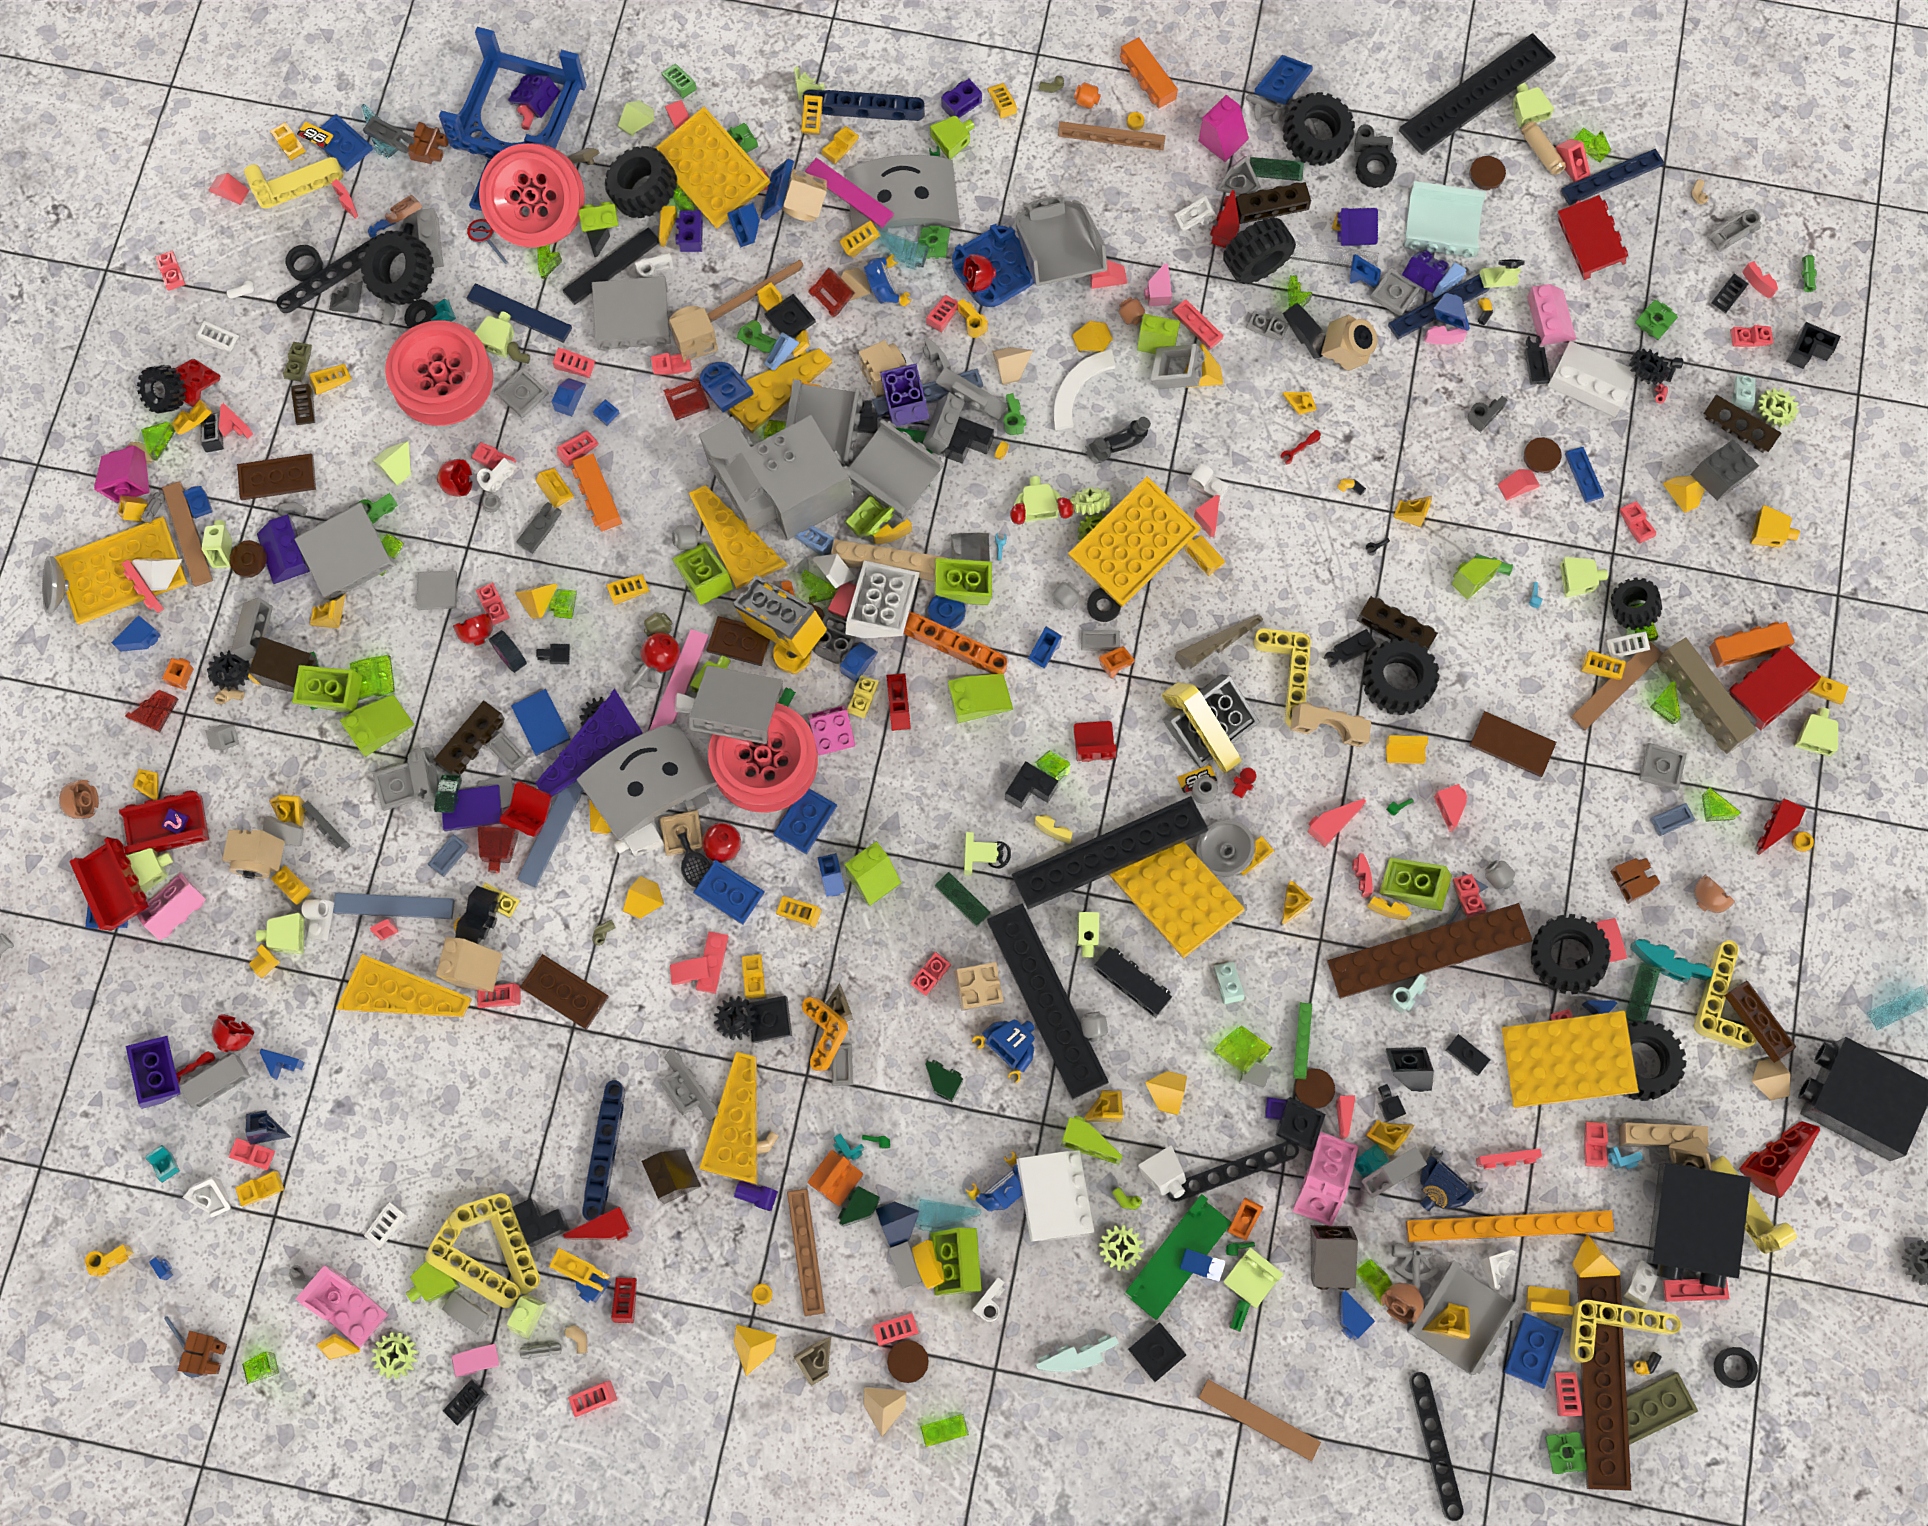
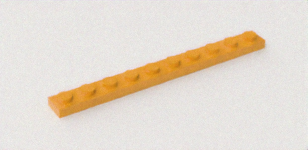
M1611 1210L1406 1221L1408 1242L1605 1233L1614 1232V1223Z

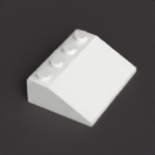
M1569 341L1548 387L1616 417L1629 393L1636 373L1631 372V368Z
M864 560L846 621V635L860 638L903 636L920 573Z
M1080 1150L1016 1159L1031 1242L1074 1238L1094 1233Z

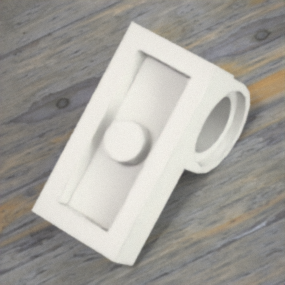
M1207 196L1175 214L1183 231L1199 222L1203 225L1209 224L1217 218Z
M1201 463L1197 465L1187 482V485L1210 498L1220 495L1219 502L1229 488V484L1213 476V471L1210 467Z
M324 899L304 901L302 914L305 918L310 919L307 940L328 941L334 902Z
M999 1277L972 1310L976 1316L987 1323L995 1322L1000 1314L999 1306L992 1300L994 1297L998 1299L1005 1290L1003 1288L1005 1282ZM990 1306L995 1309L996 1314L994 1317L988 1318L984 1315L986 1307Z

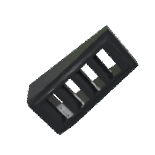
M1734 273L1711 303L1724 313H1727L1749 283ZM1733 283L1735 286L1740 288V290L1738 291L1730 284ZM1727 288L1730 289V290L1733 291L1736 295H1735V296L1732 295V294H1731L1730 292H1728L1726 289H1727ZM1724 293L1725 295H1727L1728 297H1730L1732 300L1729 301L1728 299H1726L1725 297H1723L1722 294ZM1718 299H1721L1722 301L1727 303L1728 306L1725 307L1724 305L1719 303Z
M219 412L210 414L201 422V445L207 453L224 449L223 435L219 430Z
M471 1379L446 1406L443 1412L458 1426L489 1394L474 1379ZM471 1389L478 1395L477 1398L469 1392ZM465 1395L472 1401L471 1404L463 1398ZM459 1401L467 1408L465 1411L457 1404ZM453 1407L461 1414L459 1418L451 1411Z

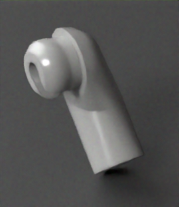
M296 502L281 503L278 506V514L281 516L287 515L291 511L301 516H305L307 513V508Z
M294 1265L291 1267L289 1276L293 1286L304 1289L311 1280L305 1278L300 1266Z

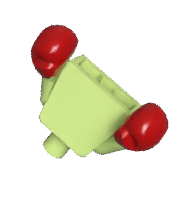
M1033 476L1029 478L1030 486L1023 488V492L1018 495L1010 512L1012 522L1021 525L1028 521L1058 518V513L1061 518L1067 519L1073 515L1074 510L1073 504L1069 499L1062 497L1055 489L1051 488L1050 484H1041L1039 476Z

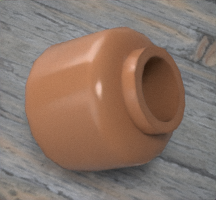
M1130 297L1119 305L1118 313L1125 324L1130 325L1133 323L1136 326L1142 322L1145 309L1138 299Z

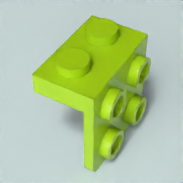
M611 201L600 203L601 206L597 207L593 206V204L582 206L583 209H579L582 232L619 227L616 212L618 211L617 206L611 203Z
M869 495L844 523L859 538L869 537L870 535L874 536L881 529L879 526L892 518V512L895 509L893 506L883 508Z

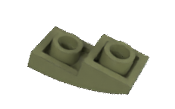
M293 342L287 355L289 361L283 372L284 379L302 382L311 355V344Z

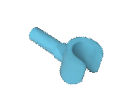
M998 533L995 536V544L998 548V561L1002 560V549L1007 539L1006 534H1004V539L1002 540L998 539Z
M1534 582L1529 605L1538 609L1543 598L1537 596L1538 582Z

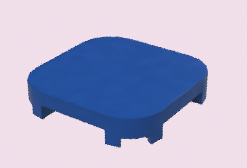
M997 223L990 225V230L963 246L959 244L955 247L952 255V268L964 286V282L968 283L967 276H963L965 259L970 257L969 255H983L990 260L995 268V278H993L992 283L987 289L969 292L979 305L984 307L998 306L1035 283L1027 266L1020 240L1015 235V230L1011 226L1009 228L997 226Z

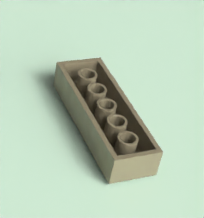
M1686 637L1669 647L1657 660L1659 669L1668 676L1671 685L1677 688L1683 701L1690 705L1695 717L1702 721L1706 731L1715 738L1718 747L1726 754L1744 744L1757 732V729Z

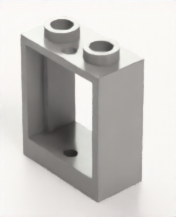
M1197 344L1156 348L1151 377L1152 383L1158 389L1199 386V381L1202 377V363L1205 360L1204 352ZM1190 357L1188 373L1168 375L1170 358Z
M1414 1147L1361 1180L1370 1196L1374 1198L1423 1168L1427 1163L1418 1149Z

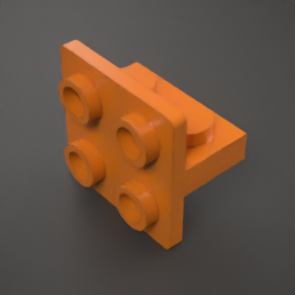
M831 1150L810 1177L808 1184L840 1207L851 1190L854 1189L862 1178L863 1172L853 1166L844 1156L842 1158Z

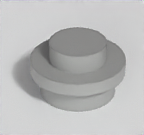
M488 494L483 498L482 506L487 512H496L501 507V500L497 495Z

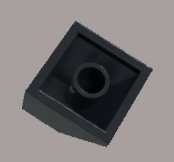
M1426 1047L1386 1048V1055L1394 1077L1411 1091H1432L1434 1070Z

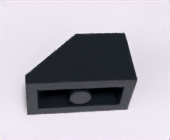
M611 228L586 232L594 258L599 256L610 238L608 229Z

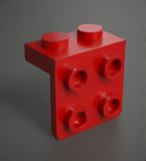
M191 359L175 368L177 370L176 373H180L182 376L180 380L185 382L182 385L183 388H186V392H183L186 398L182 401L192 407L201 399V391L220 381L221 377L196 359Z
M1086 722L1074 725L1077 761H1108L1116 758L1117 749L1116 744H1114L1112 722Z
M518 781L514 786L510 807L501 815L499 822L526 835L535 837L541 831L547 819L552 797L542 790Z

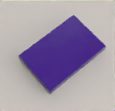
M499 785L441 792L444 831L503 824L499 822L502 815Z

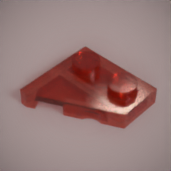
M158 690L148 700L140 703V707L132 713L128 712L125 717L160 733L179 699Z

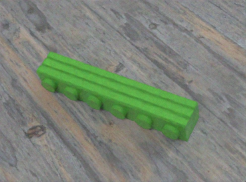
M1300 1002L1293 1077L1296 1079H1306L1312 1003Z

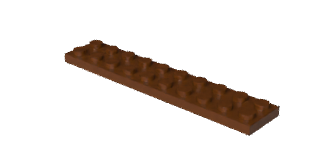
M1517 903L1327 960L1339 999L1416 977L1420 974H1426L1530 943L1533 940L1520 904Z
M1577 1274L1578 1302L1593 1300L1622 1305L1620 1275L1579 1277ZM1582 1305V1313L1588 1316L1589 1308L1586 1305ZM1604 1308L1602 1315L1605 1319H1609L1610 1312ZM1596 1323L1593 1358L1581 1363L1586 1488L1632 1491L1623 1328ZM1581 1326L1579 1332L1583 1337H1586L1587 1329ZM1580 1347V1357L1584 1359L1586 1352Z

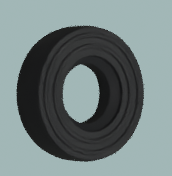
M419 299L408 306L404 320L411 329L416 325L431 321L437 315V311L429 301ZM421 310H425L426 314L423 320L416 322L417 314Z
M1102 588L1093 591L1087 601V610L1090 616L1100 622H1109L1115 619L1121 610V606ZM1100 599H1108L1111 602L1112 606L1108 611L1098 609L1097 602Z

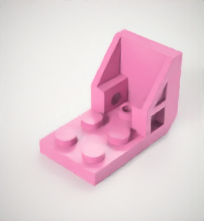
M1323 1132L1319 1133L1310 1166L1302 1182L1292 1212L1332 1226L1348 1191L1358 1150L1357 1145Z
M325 1265L296 1298L300 1304L322 1319L328 1320L360 1348L389 1315L342 1273Z

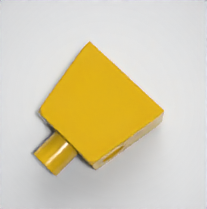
M1763 505L1757 512L1750 544L1782 547L1787 539L1797 541L1800 530L1790 528L1791 516Z

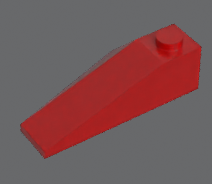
M1800 1121L1782 1133V1138L1774 1143L1770 1141L1761 1152L1755 1151L1739 1168L1740 1172L1746 1177H1751V1182L1762 1192L1781 1198L1792 1185L1820 1131V1127Z

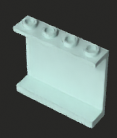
M1414 181L1410 194L1404 247L1412 250L1421 249L1429 252L1446 253L1447 255L1455 254L1467 258H1476L1480 249L1478 238L1482 205L1485 200L1486 191Z

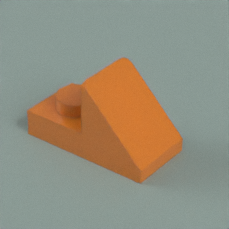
M1124 646L1099 657L1100 666L1111 679L1121 669L1132 665L1135 661Z
M1244 1198L1239 1205L1228 1232L1247 1241L1263 1210V1206Z

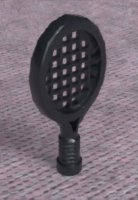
M683 832L677 835L685 849L681 871L686 882L696 888L699 884L698 880L701 881L702 879L700 875L704 877L703 874L707 873L705 869L708 868L709 870L711 865L705 856L691 849L687 834Z

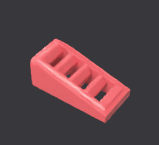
M945 295L927 316L926 324L942 333L957 312L958 301ZM946 302H949V303L953 304L954 306L951 307V306L947 305ZM942 307H945V308L949 309L950 311L948 312V311L942 309Z
M558 347L553 365L557 370L590 378L595 360ZM577 361L580 362L578 368L575 367ZM584 363L587 364L585 371L582 370Z
M587 430L558 446L557 456L569 467L573 464V460L585 456L598 446L599 443ZM584 439L588 441V445L583 441Z
M392 918L385 919L370 928L371 932L380 940H384L399 931Z
M515 983L495 985L493 992H488V1002H486L487 991L477 990L478 1008L521 1004L520 985ZM502 991H504V999H503V1000H502ZM494 992H496V1001H494Z
M1355 1095L1340 1096L1336 1100L1341 1140L1349 1136Z
M913 1313L873 1325L879 1347L919 1334ZM905 1320L909 1321L911 1327L910 1332H907L906 1325L904 1322ZM899 1322L901 1323V1327L904 1333L901 1335L899 1334L896 1323ZM890 1325L893 1326L895 1333L894 1337H891L890 1330L888 1327ZM883 1327L888 1338L885 1340H883V1336L880 1328Z
M1554 1373L1558 1416H1582L1577 1374ZM1561 1379H1571L1572 1383H1561ZM1562 1388H1572V1392H1563ZM1563 1396H1573V1400L1564 1401ZM1565 1405H1573L1574 1409H1565Z
M609 1380L568 1397L574 1416L578 1417L617 1401V1396L612 1382ZM594 1391H596L600 1400L599 1403L597 1402ZM587 1394L589 1396L592 1406H589L588 1400L586 1398ZM579 1397L581 1398L584 1407L583 1410H581V1407L577 1399Z

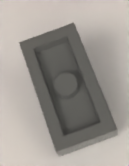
M1363 124L1357 130L1354 152H1362L1372 146H1381L1391 151L1393 137H1375L1373 127Z
M1501 396L1498 400L1494 399L1489 406L1480 402L1475 403L1468 414V422L1481 433L1501 412L1508 400Z

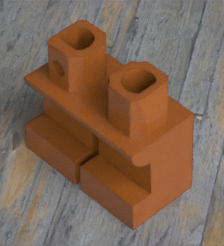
M418 122L413 134L415 142L413 145L409 144L408 146L410 159L427 164H432L433 161L441 162L444 153L438 147L439 145L443 147L448 146L449 142L446 134L441 133L438 127L433 129L427 127L425 123Z
M1637 858L1615 866L1610 871L1618 887L1623 885L1620 890L1627 904L1634 902L1644 895H1648L1660 884L1656 875L1647 878L1644 871L1651 868L1647 858L1640 860Z
M189 1331L184 1350L202 1353L203 1356L183 1352L177 1371L205 1376L207 1374H219L221 1363L213 1362L212 1357L214 1353L224 1355L227 1343L218 1340L217 1337Z

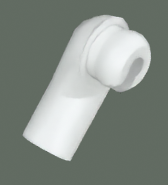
M247 280L243 283V286L227 290V296L232 299L251 294L255 289L254 283Z

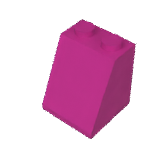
M1225 95L1202 117L1198 141L1224 162L1249 139L1240 105L1228 95Z
M127 446L125 449L111 451L109 454L101 456L94 490L115 503L120 501L121 495L138 497L150 493L145 452L136 446Z

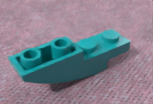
M1646 939L1635 940L1630 945L1631 950L1647 965L1674 980L1685 983L1691 977L1704 981L1712 977L1713 969L1707 968V965L1702 963H1689L1685 958H1674L1675 950L1669 949L1670 947L1667 945H1653Z

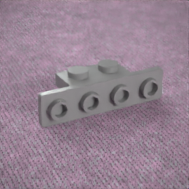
M946 367L936 380L937 385L961 400L968 402L972 408L981 410L996 420H1000L1008 406L1007 403Z
M673 1048L670 1049L664 1058L674 1073L662 1079L660 1085L682 1116L699 1107L709 1122L713 1121L718 1114L716 1105L709 1100L704 1088L694 1079L692 1071L687 1069L680 1054L676 1053Z

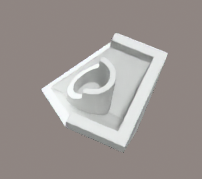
M838 554L813 558L814 562L835 588L856 579Z
M135 559L132 563L149 589L156 591L168 588L182 559Z
M215 1177L207 1178L192 1185L182 1197L209 1213L211 1217L231 1209L222 1181Z
M1513 1250L1481 1260L1489 1286L1494 1291L1500 1288V1285H1498L1500 1279L1505 1277L1506 1270L1511 1264L1509 1259L1516 1253Z

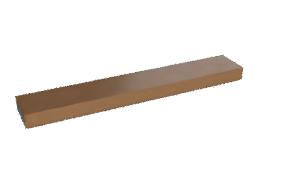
M1059 121L1058 127L1059 137L1164 150L1166 135Z
M796 261L709 312L707 315L710 322L717 320L756 297V292L770 282L775 286L802 270V261Z
M179 481L162 487L193 585L197 587L213 581L206 556L202 551V544L188 501L183 494L184 488L182 483Z
M1649 641L1650 650L1636 653L1625 664L1621 680L1609 679L1571 716L1583 730H1586L1663 655L1653 643Z
M808 1189L788 1191L787 1196L804 1316L824 1314L825 1306Z
M1207 1379L1198 1399L1309 1461L1313 1460L1321 1444V1441Z

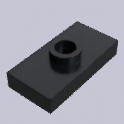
M1459 1034L1445 1050L1477 1076L1491 1060Z

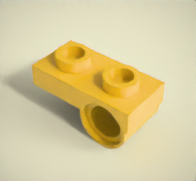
M962 298L958 302V312L967 320V334L972 338H977L988 331V320L983 314H979L975 310L972 303L966 302Z
M286 865L271 878L296 905L312 892Z
M124 1244L108 1254L92 1251L85 1258L86 1269L91 1276L102 1277L111 1271L110 1268L116 1264L120 1265L129 1259L128 1256L133 1254L130 1246ZM100 1256L101 1263L95 1266V1259Z

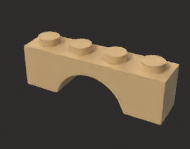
M1302 702L1292 709L1291 731L1310 734L1320 724H1328L1339 732L1344 744L1362 747L1369 743L1371 721L1364 719L1363 716H1350L1343 711L1334 712L1330 711L1327 707H1314L1311 703Z
M1624 1123L1619 1126V1141L1622 1147L1670 1146L1671 1144L1699 1137L1706 1148L1709 1147L1708 1126Z

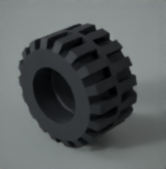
M1638 577L1631 581L1627 579L1625 583L1621 582L1618 584L1619 588H1614V594H1611V606L1615 620L1617 619L1619 625L1623 624V627L1626 629L1630 627L1631 630L1636 628L1642 630L1644 629L1643 627H1650L1652 622L1656 623L1658 621L1657 617H1660L1662 614V602L1658 587L1653 585L1652 581L1649 580L1647 582L1645 578L1638 580ZM1633 601H1645V603L1639 607H1628V605Z

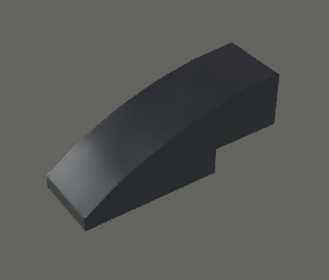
M1295 303L1282 314L1300 343L1306 345L1314 359L1321 358L1323 356L1321 353L1326 335L1299 303Z

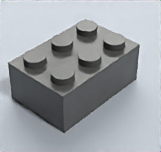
M1732 439L1704 459L1690 475L1718 501L1747 480L1759 465Z

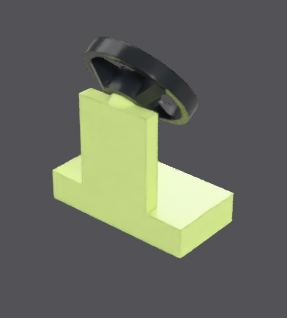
M1499 260L1498 265L1506 267L1482 268L1479 271L1484 288L1516 286L1519 283L1517 275L1521 272V269L1518 267L1525 265V260Z
M966 832L964 875H972L973 862L988 863L995 869H1001L1008 864L1011 858V849L1008 844L1001 841L995 843L973 842L974 832ZM1005 846L1007 849V857L1006 860L1003 862L1002 858L1004 853L1002 850ZM998 861L1001 865L994 866L992 863Z

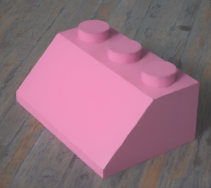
M1552 284L1532 286L1527 299L1537 336L1541 337L1540 346L1576 340L1564 291Z
M180 872L147 902L149 907L138 913L137 917L143 926L161 941L163 938L168 937L178 924L184 923L189 914L194 910H198L206 899Z

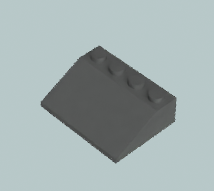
M1221 674L1200 690V693L1232 744L1260 723L1231 676ZM1176 708L1162 719L1172 736L1199 768H1202L1213 759L1183 709Z

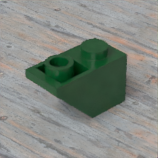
M927 1060L925 1063L934 1094L953 1103L963 1083L962 1074L953 1069L950 1071L944 1069V1065L936 1060L932 1062Z
M860 1186L856 1190L852 1189L847 1199L850 1201L847 1208L843 1207L838 1216V1219H840L839 1224L845 1227L871 1218L881 1200L880 1197Z

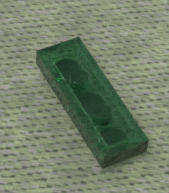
M1250 157L1249 163L1256 177L1302 181L1303 162Z
M950 872L935 884V888L976 927L991 914Z
M1644 962L1639 964L1626 1008V1018L1628 1021H1646L1661 968Z

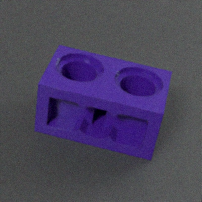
M970 78L961 81L954 89L945 92L941 97V107L950 117L957 116L960 118L982 103V92Z
M701 210L679 211V218H676V228L679 229V234H676L675 237L676 245H679L680 252H702L703 217Z

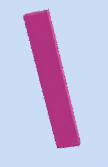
M817 157L805 170L807 174L827 180L826 188L879 227L883 228L893 217L892 211Z

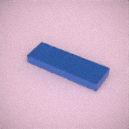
M1584 447L1566 451L1565 457L1585 503L1603 498L1604 493Z

